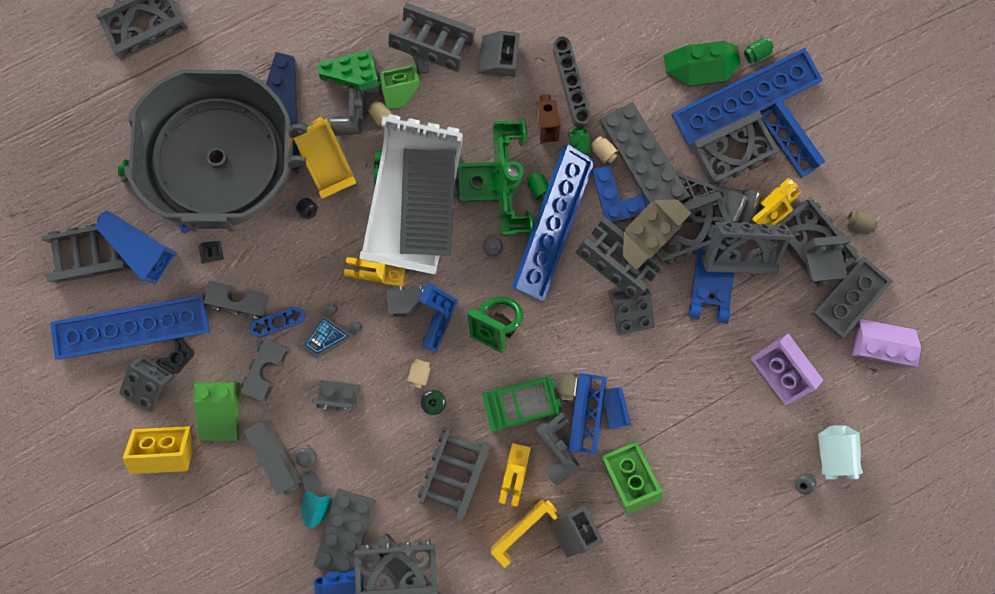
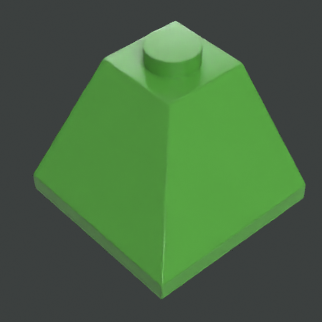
M416 64L379 72L387 109H398L406 105L420 85Z

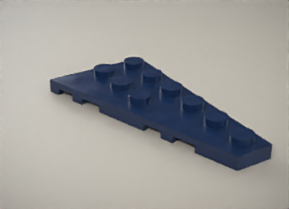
M275 52L266 85L283 103L292 126L298 124L294 56ZM293 139V156H299L298 147ZM299 167L291 169L292 172L300 173Z

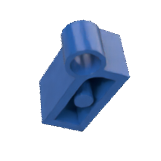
M355 571L343 573L329 572L326 574V577L316 578L314 581V594H356ZM361 573V590H363V575H362V573Z

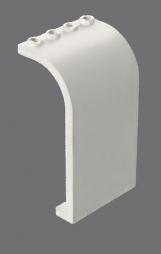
M389 114L388 117H383L381 125L384 127L383 149L363 250L360 253L359 259L436 274L440 256L400 254L403 151L405 148L455 151V184L463 133H459V129L448 127L447 130L440 129V125L428 123V126L421 125L420 121L415 119H408V122L402 121L399 116Z

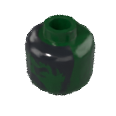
M438 390L427 391L421 398V407L429 415L440 414L446 407V398Z

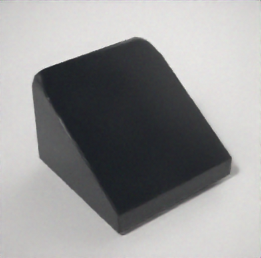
M221 241L202 242L199 245L202 264L224 259Z

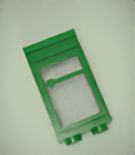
M547 376L482 393L491 432L560 414L559 410L562 409L560 399L555 398L554 391L557 390L555 380Z

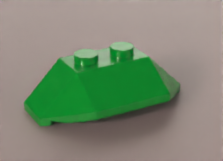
M719 41L683 46L664 54L666 74L691 87L726 82L740 65L738 45Z

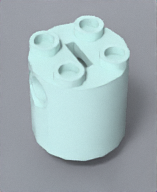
M846 425L829 426L819 433V452L822 461L821 474L825 475V479H838V476H846L847 479H859V474L863 473L860 464V433Z

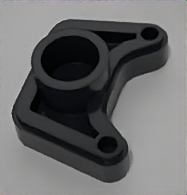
M183 338L174 339L175 349L167 358H158L156 360L158 366L174 374L181 372L194 356V351Z

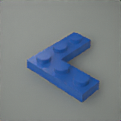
M610 165L591 171L603 215L612 223L635 218L649 205L643 195L620 201Z
M427 283L421 292L419 302L436 310V313L431 319V325L423 338L421 347L436 353L458 300L434 285Z

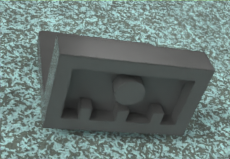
M849 235L813 238L803 245L811 282L847 278L841 250L844 249L845 245L851 243Z
M648 288L636 301L621 289L608 292L614 309L618 335L655 327L652 297Z
M142 355L128 365L119 394L151 413L155 409L161 389L173 380L175 374L158 366L155 362Z
M321 380L318 399H312V403L317 404V408L332 409V406H337L336 410L351 411V408H357L360 385Z

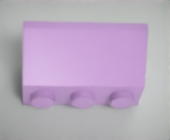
M864 319L858 321L852 356L908 368L918 367L921 345L916 330Z
M788 333L769 344L751 358L785 406L816 390L823 381L822 377Z

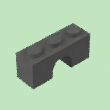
M209 281L204 303L210 305L209 309L221 311V308L228 309L227 313L235 315L243 312L247 313L246 317L258 319V316L265 317L270 295L247 289L245 297L239 302H234L232 299V286Z
M266 338L264 341H261L257 348L259 353L256 359H253L250 363L248 377L245 376L241 383V392L260 401H267L274 383L265 378L264 369L270 363L283 366L290 348Z

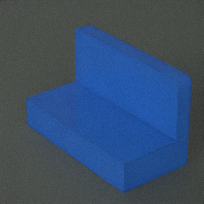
M622 387L606 390L604 409L609 429L630 426L631 422Z

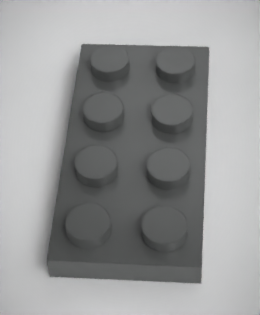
M863 256L847 273V278L842 279L812 314L842 339L888 289L893 281Z
M338 488L314 566L337 573L354 570V550L358 549V545H362L376 501L375 499Z

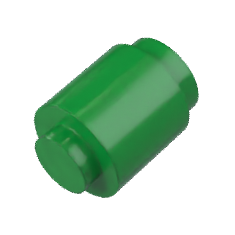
M762 37L747 46V49L744 50V56L750 64L753 62L757 63L772 54L773 43L770 39Z
M535 172L526 179L528 181L527 185L535 199L543 201L549 183L543 174Z

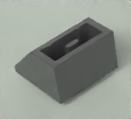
M498 31L483 35L478 73L515 77L520 33Z
M394 286L392 290H387L388 314L391 317L412 316L423 304L419 302L421 292L424 289L423 286H412V289Z
M583 503L558 516L556 520L552 519L549 521L566 557L586 552L604 542Z

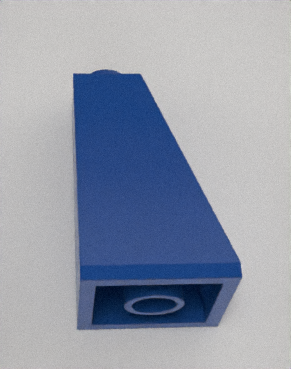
M105 210L97 218L95 227L137 276L144 281L156 284L177 252L108 210Z

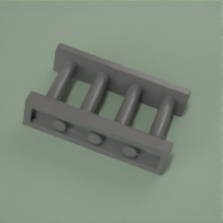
M406 2L403 7L402 20L405 22L399 33L390 31L388 46L458 72L461 64V57L458 55L464 44L472 46L476 28ZM412 24L422 28L416 40L406 37ZM429 31L440 34L434 46L423 43ZM447 37L457 41L451 53L441 50Z
M96 224L86 225V228L83 229L68 228L67 232L62 233L52 231L48 232L46 236H41L42 241L52 245L55 265L53 273L46 274L47 282L57 284L130 270L131 268L125 260L120 258V255L111 244L112 259L106 263L101 261L97 234L101 233L95 227ZM89 236L93 260L90 266L82 265L78 240L80 237ZM70 240L74 262L72 269L66 270L63 268L59 241Z
M447 428L446 432L443 430L438 440L441 442L439 450L435 449L431 459L434 461L433 467H428L425 475L427 483L425 487L421 486L417 497L421 498L419 501L421 504L427 498L454 508V511L458 512L456 517L463 520L491 444L484 441L483 445H474L449 435L451 429ZM446 442L475 453L478 456L476 464H469L443 454ZM439 461L468 471V474L471 475L469 482H461L437 473L436 469ZM432 480L462 490L461 492L464 493L462 501H455L429 491Z

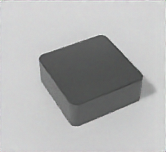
M316 471L301 476L305 491L321 485Z

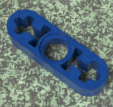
M291 307L257 319L251 323L250 332L256 337H265L296 326L305 320V312L299 307ZM294 311L300 313V316H298L297 321L296 319L292 318L288 320L290 323L287 324V319L284 316V314H286L287 317H290L294 315ZM281 317L283 324L278 328L274 327V318ZM257 324L261 326L269 325L271 328L270 331L268 327L261 330L262 333L255 331L258 328Z

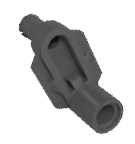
M378 81L379 86L362 91L356 90L352 85L349 86L348 116L332 117L330 121V126L335 136L361 135L363 133L364 114H369L368 111L370 109V105H365V94H380L382 92L379 89L382 88L380 81Z
M562 412L552 421H544L537 426L538 433L559 459L546 469V474L555 485H559L581 468L579 462L567 447L570 443L568 438L563 436L560 439L556 433L569 423L567 417L562 420L566 416Z

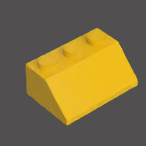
M191 427L133 429L122 458L128 473L144 474L188 471L192 458Z

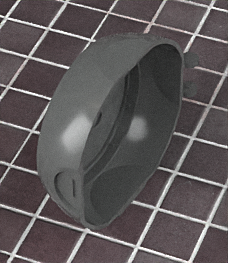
M180 70L150 87L137 101L128 117V122L132 129L129 167H125V174L130 185L140 199L152 210L166 219L186 225L192 232H197L198 229H228L229 232H234L235 225L257 216L278 197L289 178L291 169L306 164L305 157L293 156V138L307 133V126L302 124L291 126L289 115L278 96L265 83L241 70ZM217 153L223 154V160L220 163L215 164L211 162L213 155Z

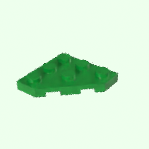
M362 50L356 54L343 55L336 59L317 63L320 80H334L335 84L345 87L349 84L360 91L379 86L371 50Z

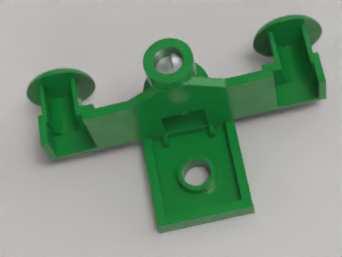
M521 117L518 122L495 121L492 125L495 162L458 164L459 202L498 201L500 237L525 233L526 238L529 239L535 224L532 214L526 211L525 216L515 217V211H513L512 197L519 188L523 167L516 161L509 162L508 153L510 140H518L520 146L525 144L528 133L527 125ZM475 177L480 178L482 186H474L472 179Z

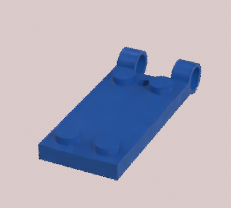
M708 234L703 242L711 240ZM699 249L696 255L688 317L692 319L700 318L701 303L719 306L717 322L728 324L734 272H707L701 261L702 255L706 251ZM709 294H713L714 298L710 299Z

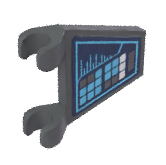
M330 304L302 347L316 357H319L355 337L362 328V324L354 322L349 331L345 330L331 320V317L338 308Z

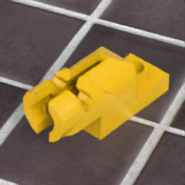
M787 178L780 184V187L775 188L770 195L759 203L762 210L751 219L753 223L776 225L792 212L793 209L790 204L801 193V190H796L797 184Z
M346 258L345 263L360 268L358 272L344 269V276L385 285L404 286L406 268L363 259Z
M512 443L498 502L505 504L508 491H512L511 506L518 507L531 447Z

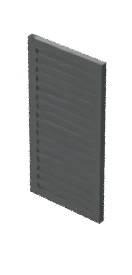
M404 149L400 254L451 256L455 151Z

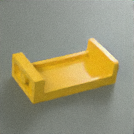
M322 117L311 121L312 125L307 127V133L293 139L301 155L306 158V165L319 190L318 192L321 198H324L357 183L327 118L323 120Z
M541 499L491 547V554L504 568L511 563L510 555L506 550L544 513L547 512L554 520L558 518L556 507L549 500L545 502Z

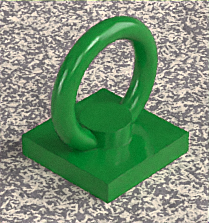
M507 297L491 298L485 301L478 311L471 309L467 313L470 337L500 353H503L506 349L505 334L517 329L523 319L521 306L515 300ZM494 305H508L515 311V319L512 323L505 326L486 316V311Z

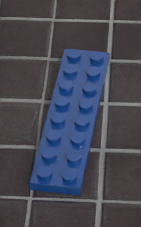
M803 48L673 112L671 116L689 148L694 141L757 111L762 112L774 106L780 100L784 101L821 83L823 79L806 48Z
M563 145L511 287L539 301L545 300L595 160L570 145Z
M205 295L52 321L50 324L55 360L210 333L207 308L204 303Z

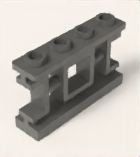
M604 217L591 233L598 239L595 244L586 238L575 253L636 301L648 287L640 281L643 276L651 282L663 268L664 264L653 256L639 267L642 272L636 270L623 257L624 232ZM603 240H604L606 243H608L612 248H610L608 245H606V244L603 242ZM598 247V248H599L601 251H603L606 255L602 254V253H601L599 250H597L596 248ZM613 252L628 263L625 268L610 256ZM627 272H629L636 279H633L630 275L627 274Z

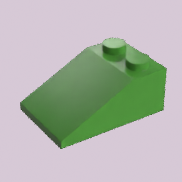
M194 383V408L199 441H239V383Z
M637 441L601 456L626 515L662 501L663 492Z

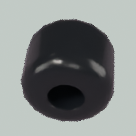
M303 198L298 202L296 211L304 219H310L316 215L318 206L310 198Z

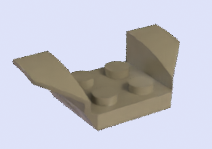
M679 200L651 201L625 229L623 257L637 270L677 233L691 212Z

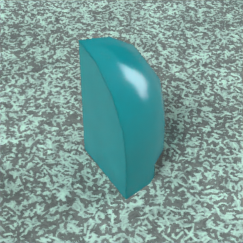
M305 491L301 515L304 524L308 528L315 527L322 522L327 515L332 498L326 495L318 497L314 492Z

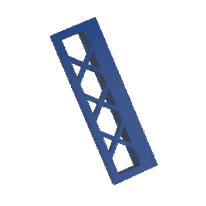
M780 100L772 108L761 114V119L770 135L800 178L826 162L783 100ZM773 112L777 118L776 124L769 123L765 117ZM778 129L787 132V140L779 138L777 135ZM789 144L797 146V155L789 152ZM800 159L806 160L811 167L803 172L799 166Z
M579 373L569 451L597 454L607 377ZM592 379L601 380V388L596 392L591 387ZM595 397L598 401V408L592 412L589 407V401ZM590 417H593L596 424L595 427L589 431V429L586 426V421ZM588 436L593 441L592 449L583 448L584 439Z

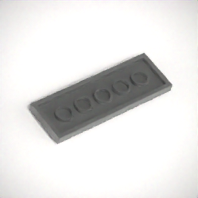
M633 102L600 118L602 127L614 147L618 150V154L648 204L651 201L679 200L683 202L689 199L690 195Z

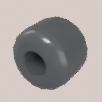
M496 237L486 239L484 242L485 253L491 257L498 256L502 251L501 240Z
M304 448L297 453L296 461L299 466L308 468L316 463L317 454L311 448Z
M803 473L795 480L796 490L804 495L812 493L817 486L816 478L809 473Z

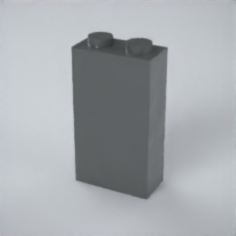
M271 420L261 421L246 429L244 433L277 495L281 493L287 495L300 488L298 484L302 482L301 476Z

